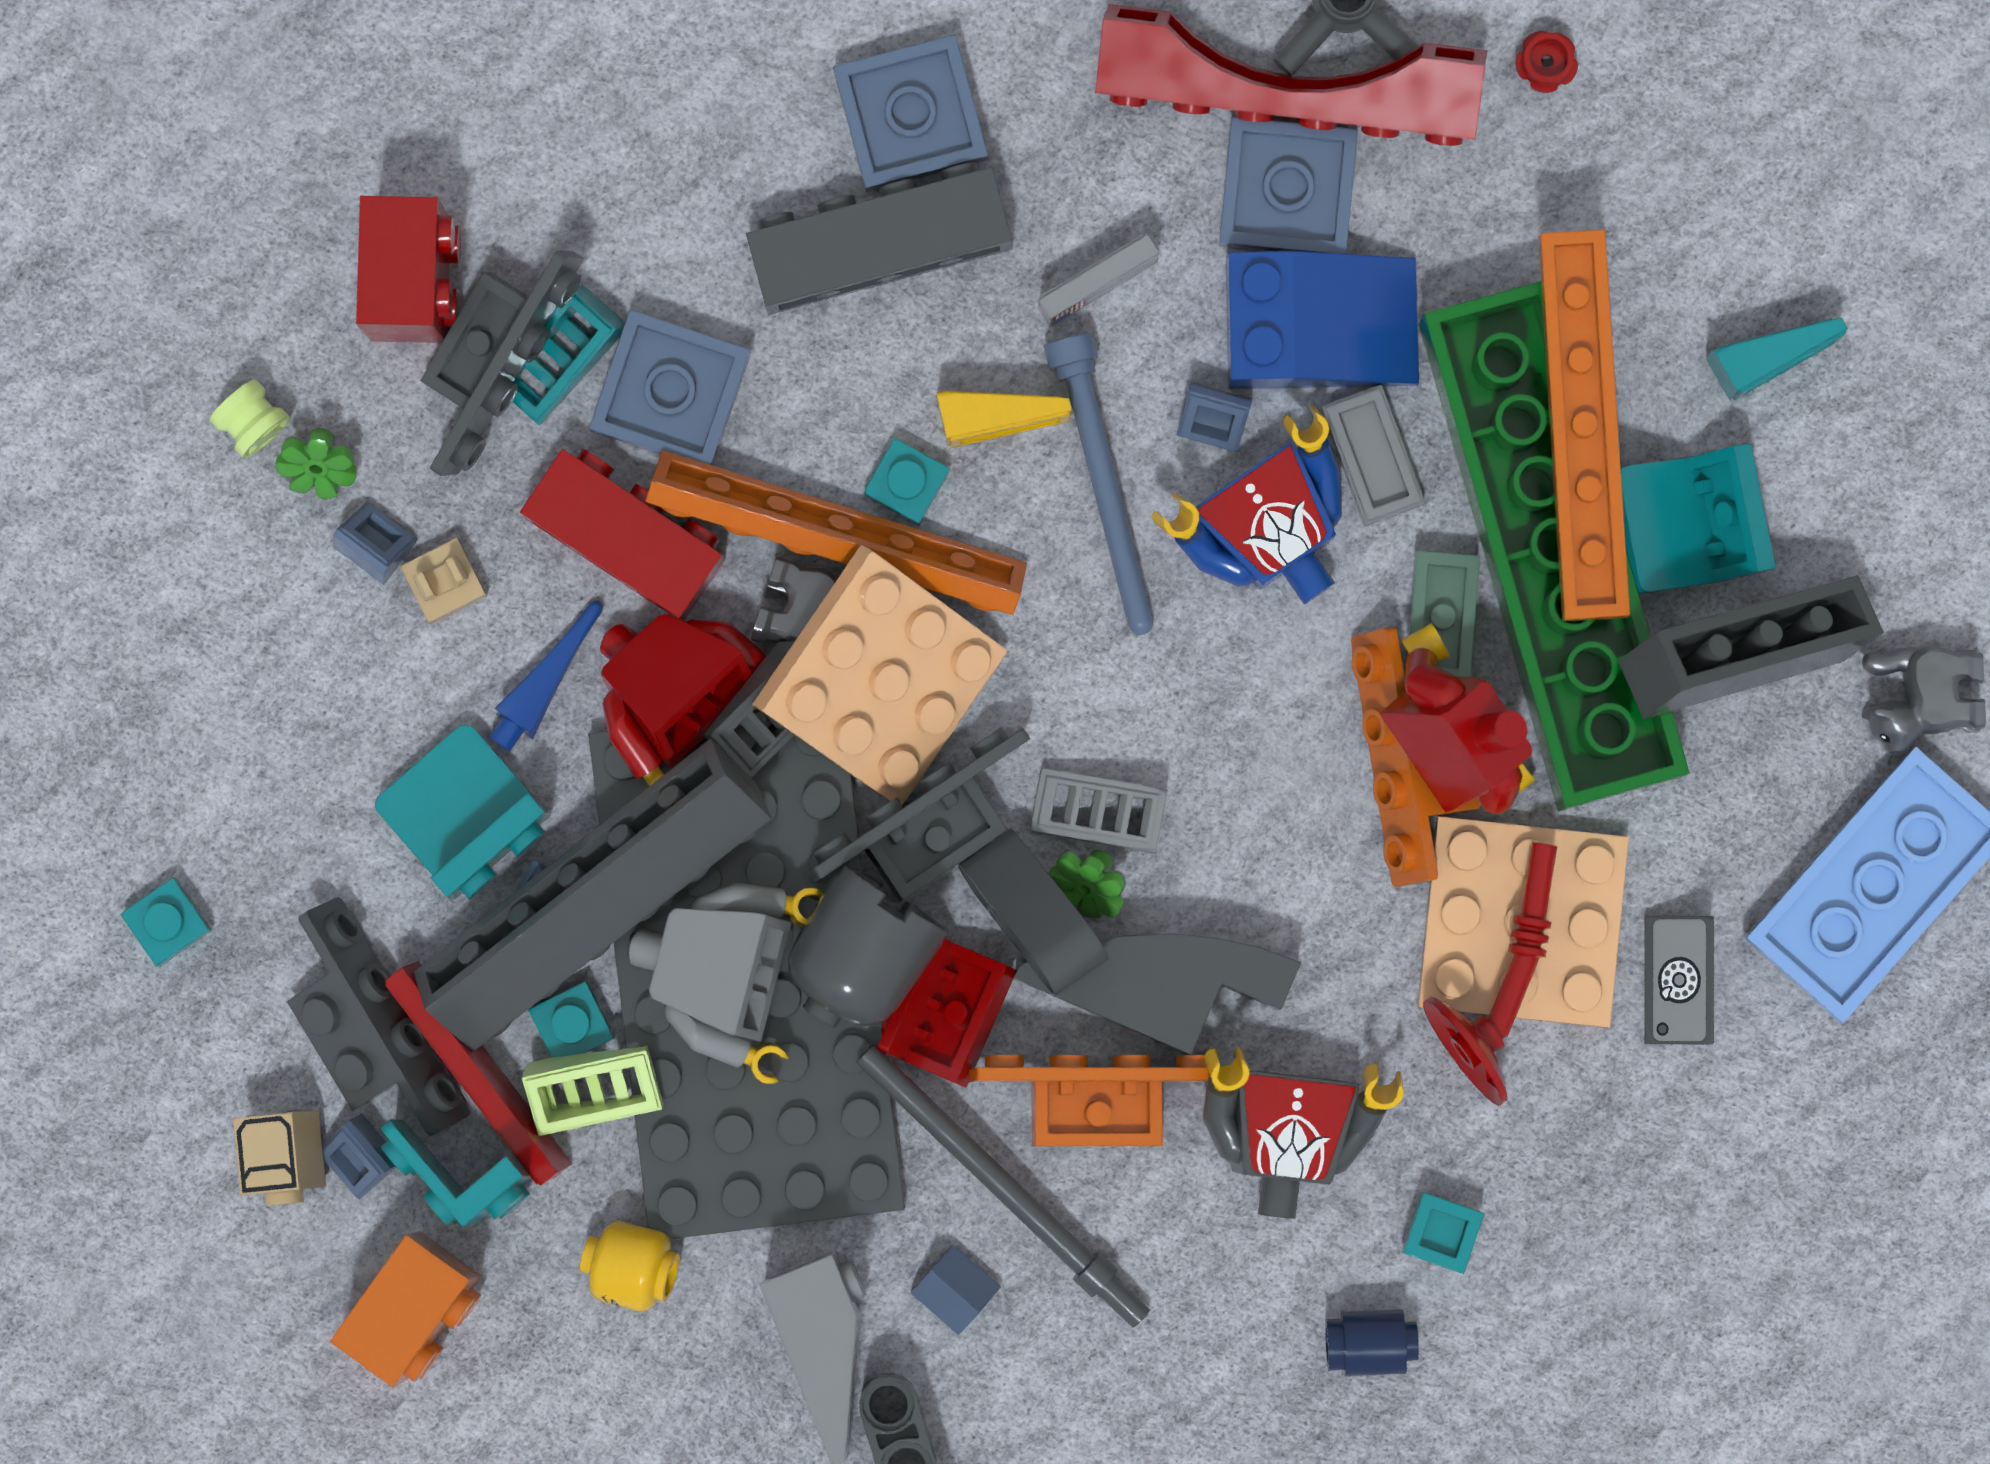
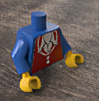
M1310 404L1309 408L1314 418L1312 424L1307 429L1298 430L1289 414L1283 420L1285 429L1299 446L1298 450L1290 441L1196 507L1178 493L1171 494L1172 498L1179 503L1180 511L1178 516L1170 522L1158 512H1153L1152 520L1154 524L1172 537H1175L1177 544L1200 571L1237 587L1248 586L1253 583L1260 590L1284 575L1304 605L1335 584L1315 552L1331 542L1336 536L1334 527L1342 517L1341 475L1327 439L1329 433L1328 422L1313 404Z

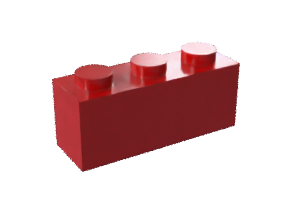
M562 448L521 509V515L666 613L685 621L725 562L723 555L714 549L720 539L689 518L684 526L680 527L662 515L663 509L660 506L645 502L648 490L635 483L631 491L627 492L608 478L614 469L589 451L582 448L578 456L575 457Z

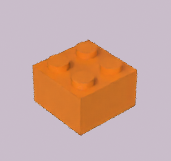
M422 1232L406 1234L329 1342L391 1387H395L408 1379L415 1383L418 1378L422 1379L443 1351L444 1347L435 1340L447 1325L451 1329H454L456 1325L460 1326L482 1295L473 1289L481 1275Z

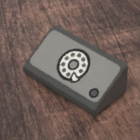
M1714 916L1644 917V1044H1714Z

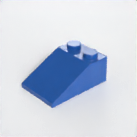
M1301 251L1228 252L1225 263L1228 389L1419 385L1416 258Z

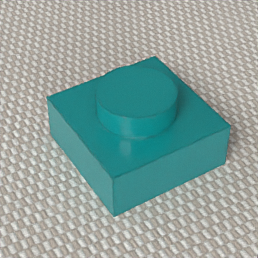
M894 437L863 494L919 526L947 478L950 468Z
M171 878L120 914L156 967H161L212 931L176 878Z
M587 981L528 1010L552 1058L585 1054L615 1039Z
M1422 1192L1401 1253L1464 1274L1485 1213Z

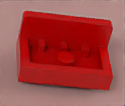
M944 939L942 947L901 1005L887 1020L882 1022V1037L878 1044V1049L967 1088L969 1069L975 1068L1017 970Z

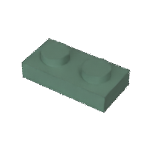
M1417 550L1414 558L1408 635L1432 623L1450 657L1438 663V668L1457 677H1471L1480 556Z

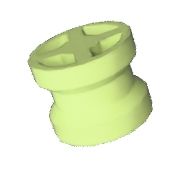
M257 379L250 380L234 391L216 408L209 419L218 431H227L235 439L234 449L243 459L253 456L267 446L287 426L291 419L282 407H272L265 399L266 389Z

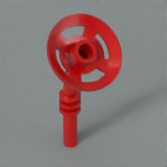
M1532 842L1521 914L1513 917V923L1518 925V929L1511 930L1510 937L1516 940V943L1509 944L1508 951L1514 955L1488 1019L1481 1015L1471 1022L1455 1008L1435 997L1430 996L1423 1001L1425 1014L1448 1053L1474 1086L1497 1106L1505 1103L1508 1097L1503 1072L1495 1053L1505 1046L1502 1039L1507 1037L1511 1031L1539 958L1546 957L1547 951L1541 947V944L1548 943L1549 936L1543 932L1546 929H1550L1552 923L1546 919L1558 846Z

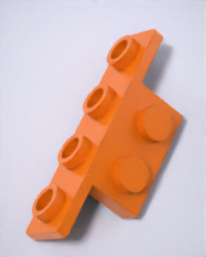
M1382 628L1356 635L1351 638L1353 652L1352 670L1358 682L1363 711L1362 730L1369 747L1374 777L1373 795L1379 807L1385 842L1383 855L1385 863L1389 868L1391 883L1394 887L1436 880L1438 878V870L1429 817L1480 809L1479 800L1476 798L1451 812H1445L1379 714L1406 691L1405 674L1396 628Z
M985 1055V1067L969 1069V1082H1031L1032 1147L1163 1146L1162 1082H1207L1210 1074L1205 1063V1055H1177L1176 1067H1151V1055H1113L1112 1067H1087V1055H1049V1067H1024V1055Z

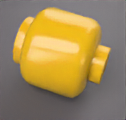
M615 1220L603 1230L600 1237L589 1236L582 1252L580 1272L589 1274V1288L595 1299L627 1309L646 1312L657 1301L666 1302L677 1278L680 1255L672 1251L670 1238L664 1232Z

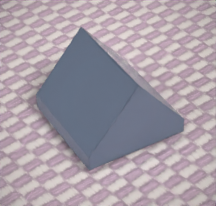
M1191 382L1176 435L1238 452L1252 399Z
M366 502L338 527L333 535L334 548L383 585H385L418 540L369 502Z
M363 1114L344 1123L322 1146L325 1162L358 1199L366 1195L397 1168L381 1148L386 1141Z
M952 1245L911 1291V1294L959 1335L981 1312L1001 1286L958 1248Z

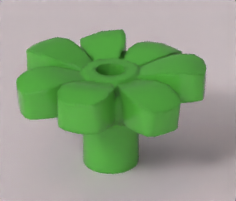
M316 428L310 432L308 444L296 438L287 439L283 443L281 454L277 455L275 468L281 476L291 477L290 490L304 494L308 493L312 486H315L318 498L332 499L337 497L339 486H350L356 480L357 466L353 464V452L347 446L333 447L334 434L327 429Z
M1093 850L1085 858L1084 862L1073 852H1064L1057 860L1056 866L1051 867L1048 872L1075 908L1079 903L1081 904V913L1086 917L1100 919L1103 914L1107 917H1115L1119 914L1124 904L1120 893L1125 887V881L1120 873L1109 872L1113 866V859L1102 850Z

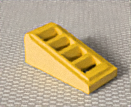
M947 390L936 392L947 446H951V448L1068 423L1069 419H1071L1072 410L1069 398H1062L1061 396Z

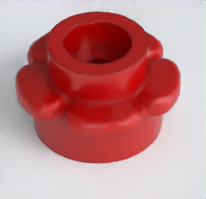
M1537 31L1525 38L1522 43L1523 50L1516 56L1515 66L1519 77L1523 80H1528L1533 90L1541 93L1555 92L1559 85H1567L1573 80L1577 73L1578 61L1574 58L1575 46L1567 36L1562 33ZM1544 56L1551 57L1553 60L1552 66L1544 67L1541 64V58Z

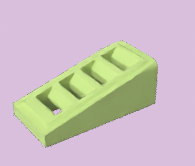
M648 1046L560 1056L529 1062L526 1064L522 1075L538 1136L662 1110L664 1106ZM634 1067L641 1095L629 1096L622 1069ZM610 1073L616 1098H605L599 1074ZM586 1077L592 1100L582 1102L575 1079ZM562 1082L568 1103H557L552 1084Z

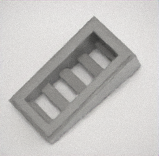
M1041 768L1030 831L1155 854L1168 789ZM1057 785L1070 787L1063 823L1051 821ZM1083 789L1095 791L1089 827L1076 825ZM1108 794L1120 796L1114 832L1101 830ZM1133 799L1145 801L1139 836L1127 834Z

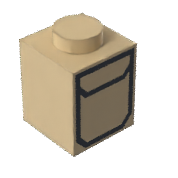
M319 1110L233 1119L240 1196L264 1193L265 1206L304 1202L303 1189L326 1187Z

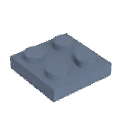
M956 34L833 66L866 192L879 189L893 182L918 179L937 174L956 165L988 160L987 149Z
M1232 117L1219 246L1262 251L1346 254L1358 129L1336 127L1332 130H1316L1303 127L1298 123L1279 121L1251 122Z
M630 309L589 427L590 432L658 455L664 450L713 465L752 353L751 349Z

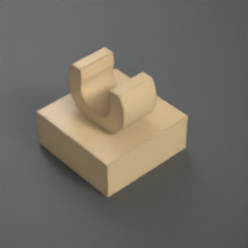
M458 538L400 566L430 625L487 597Z

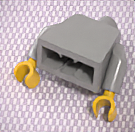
M746 883L729 884L698 896L693 902L691 909H672L668 914L664 934L647 929L638 930L630 945V963L635 967L654 971L649 988L650 997L666 1005V1020L693 1051L739 1068L744 1063L750 1066L755 1077L762 1083H776L779 1081L778 1077L763 1073L758 1069L759 1059L762 1055L769 1052L776 1053L785 1059H788L787 1054L782 1047L772 1042L761 1043L753 1047L750 1045V1039L762 1041L791 927V922L781 920L784 914L789 915L795 925L803 928L807 919L799 912V901L803 897L819 900L823 893L816 888H805L794 896H788L782 888Z

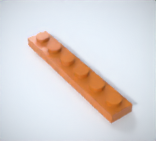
M1605 229L1540 233L1538 243L1562 621L1627 618L1630 616Z
M661 451L645 502L660 506L669 514L678 517L692 516L721 525L727 531L736 535H754L783 544L787 549L797 554H816L845 563L846 566L860 545L882 557L929 593L939 592L965 600L979 610H997L1014 615L1021 595L1027 562L671 452Z

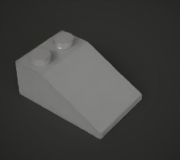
M834 1251L765 1279L759 1285L831 1464L845 1463L849 1454L860 1309L856 1301L864 1298L866 1292L853 1260L850 1259L841 1263L837 1252Z

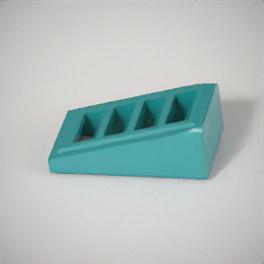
M580 285L574 296L564 307H556L545 326L550 333L542 350L565 370L559 378L537 357L530 363L525 361L513 381L518 385V389L512 402L536 424H542L622 334L625 322L589 289ZM576 312L598 330L593 337L571 318ZM559 331L563 332L582 349L577 357L554 338ZM525 368L549 389L543 398L518 377Z
M1842 317L1837 319L1831 318L1719 346L1718 349L1710 352L1706 360L1729 400L1733 398L1735 401L1839 342L1846 334L1845 331L1848 327Z

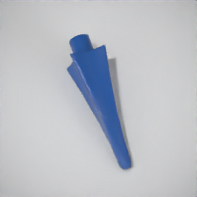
M594 600L587 606L574 625L549 654L494 708L498 711L496 715L501 718V721L491 733L489 739L500 748L510 752L523 733L533 740L571 661L602 613L603 605L599 601Z

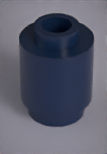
M1403 1309L1341 1312L1340 1319L1325 1320L1328 1371L1343 1370L1345 1377L1406 1374L1407 1361L1419 1359L1417 1322H1405Z

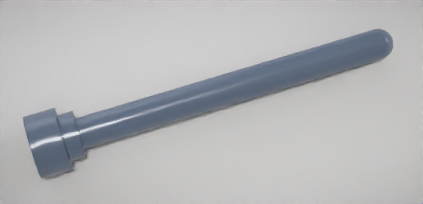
M1093 333L1066 337L1043 345L1049 370H1056L1059 381H1066L1129 629L1134 634L1144 635L1152 629L1153 618L1090 374L1096 372L1093 360L1099 358Z

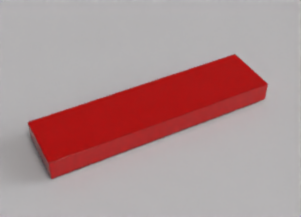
M417 961L401 967L385 980L387 983L385 986L535 1184L541 1186L571 1166V1161L550 1134L538 1136L531 1108L483 1045L472 1052L424 1009L413 974L421 966L420 962Z

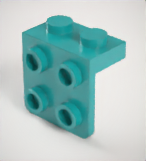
M1751 443L1735 445L1689 458L1620 467L1625 546L1638 594L1719 583L1776 569Z
M470 725L457 727L382 792L375 801V808L378 814L432 874L431 880L447 898L453 900L462 893L469 900L483 890L498 875L492 867L510 851L516 857H519L531 848L546 833L541 824L551 816L476 729Z
M390 1119L380 1127L381 1131L389 1139L381 1146L384 1153L405 1176L409 1173L414 1176L417 1173L430 1188L423 1195V1198L446 1225H449L451 1222L453 1224L459 1222L462 1227L477 1226L489 1215L494 1220L498 1217L502 1219L530 1195V1192L524 1185L532 1178L515 1156H505L464 1191L404 1120Z

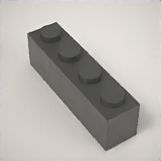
M976 162L964 163L941 171L942 180L917 187L915 179L901 180L879 188L881 197L856 203L853 195L842 196L820 203L818 205L819 214L795 220L793 212H783L758 220L756 222L758 230L746 233L768 315L1012 250V237L993 167L979 170Z
M1856 575L1656 631L1618 662L1643 719H1647L1844 662L1884 632L1861 580Z

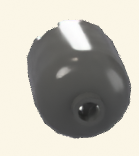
M845 863L838 874H834L794 941L788 955V970L792 980L808 996L803 1008L833 1028L836 1027L841 1018L856 1025H876L887 1020L901 1005L942 947V942L948 934L944 926L908 901L905 902L900 911L883 901L886 895L880 890L883 885Z

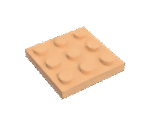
M860 545L752 705L890 802L898 797L903 805L1008 650L875 552Z
M1436 817L1433 846L1438 878L1430 881L1417 1008H1423V1001L1432 996L1449 1004L1458 1012L1490 1014L1514 955L1508 951L1509 944L1516 943V940L1510 937L1511 930L1518 929V925L1513 923V917L1521 914L1532 842L1558 846L1546 919L1552 923L1551 928L1543 932L1549 936L1548 943L1541 944V947L1547 951L1546 957L1539 958L1516 1018L1610 1028L1629 837Z

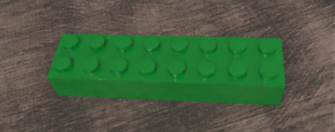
M1541 281L1424 313L1418 325L1558 812L1690 774L1673 712L1643 719L1618 662L1650 637L1627 553L1630 616L1615 619L1562 621Z

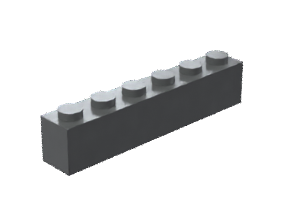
M710 738L416 969L413 974L424 1009L472 1052L492 1037L502 1034L511 1025L512 1021L539 1000L552 995L562 982L590 960L602 956L612 943L639 922L652 917L660 906L689 883L702 878L713 864L739 844L752 839L760 828L772 819L757 783Z

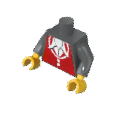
M1240 1047L1236 1048V1057L1231 1064L1220 1066L1216 1049H1209L1204 1056L1210 1078L1207 1081L1203 1121L1220 1157L1231 1163L1233 1172L1262 1177L1258 1207L1259 1215L1295 1219L1300 1181L1330 1185L1334 1175L1345 1172L1369 1143L1387 1109L1397 1106L1403 1099L1402 1073L1397 1071L1395 1079L1388 1085H1377L1379 1078L1378 1064H1369L1364 1069L1365 1091L1359 1093L1360 1084L1249 1070L1244 1053Z

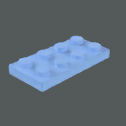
M1917 747L1911 748L1749 931L1744 939L1836 1021L1844 1023L1990 858V811Z

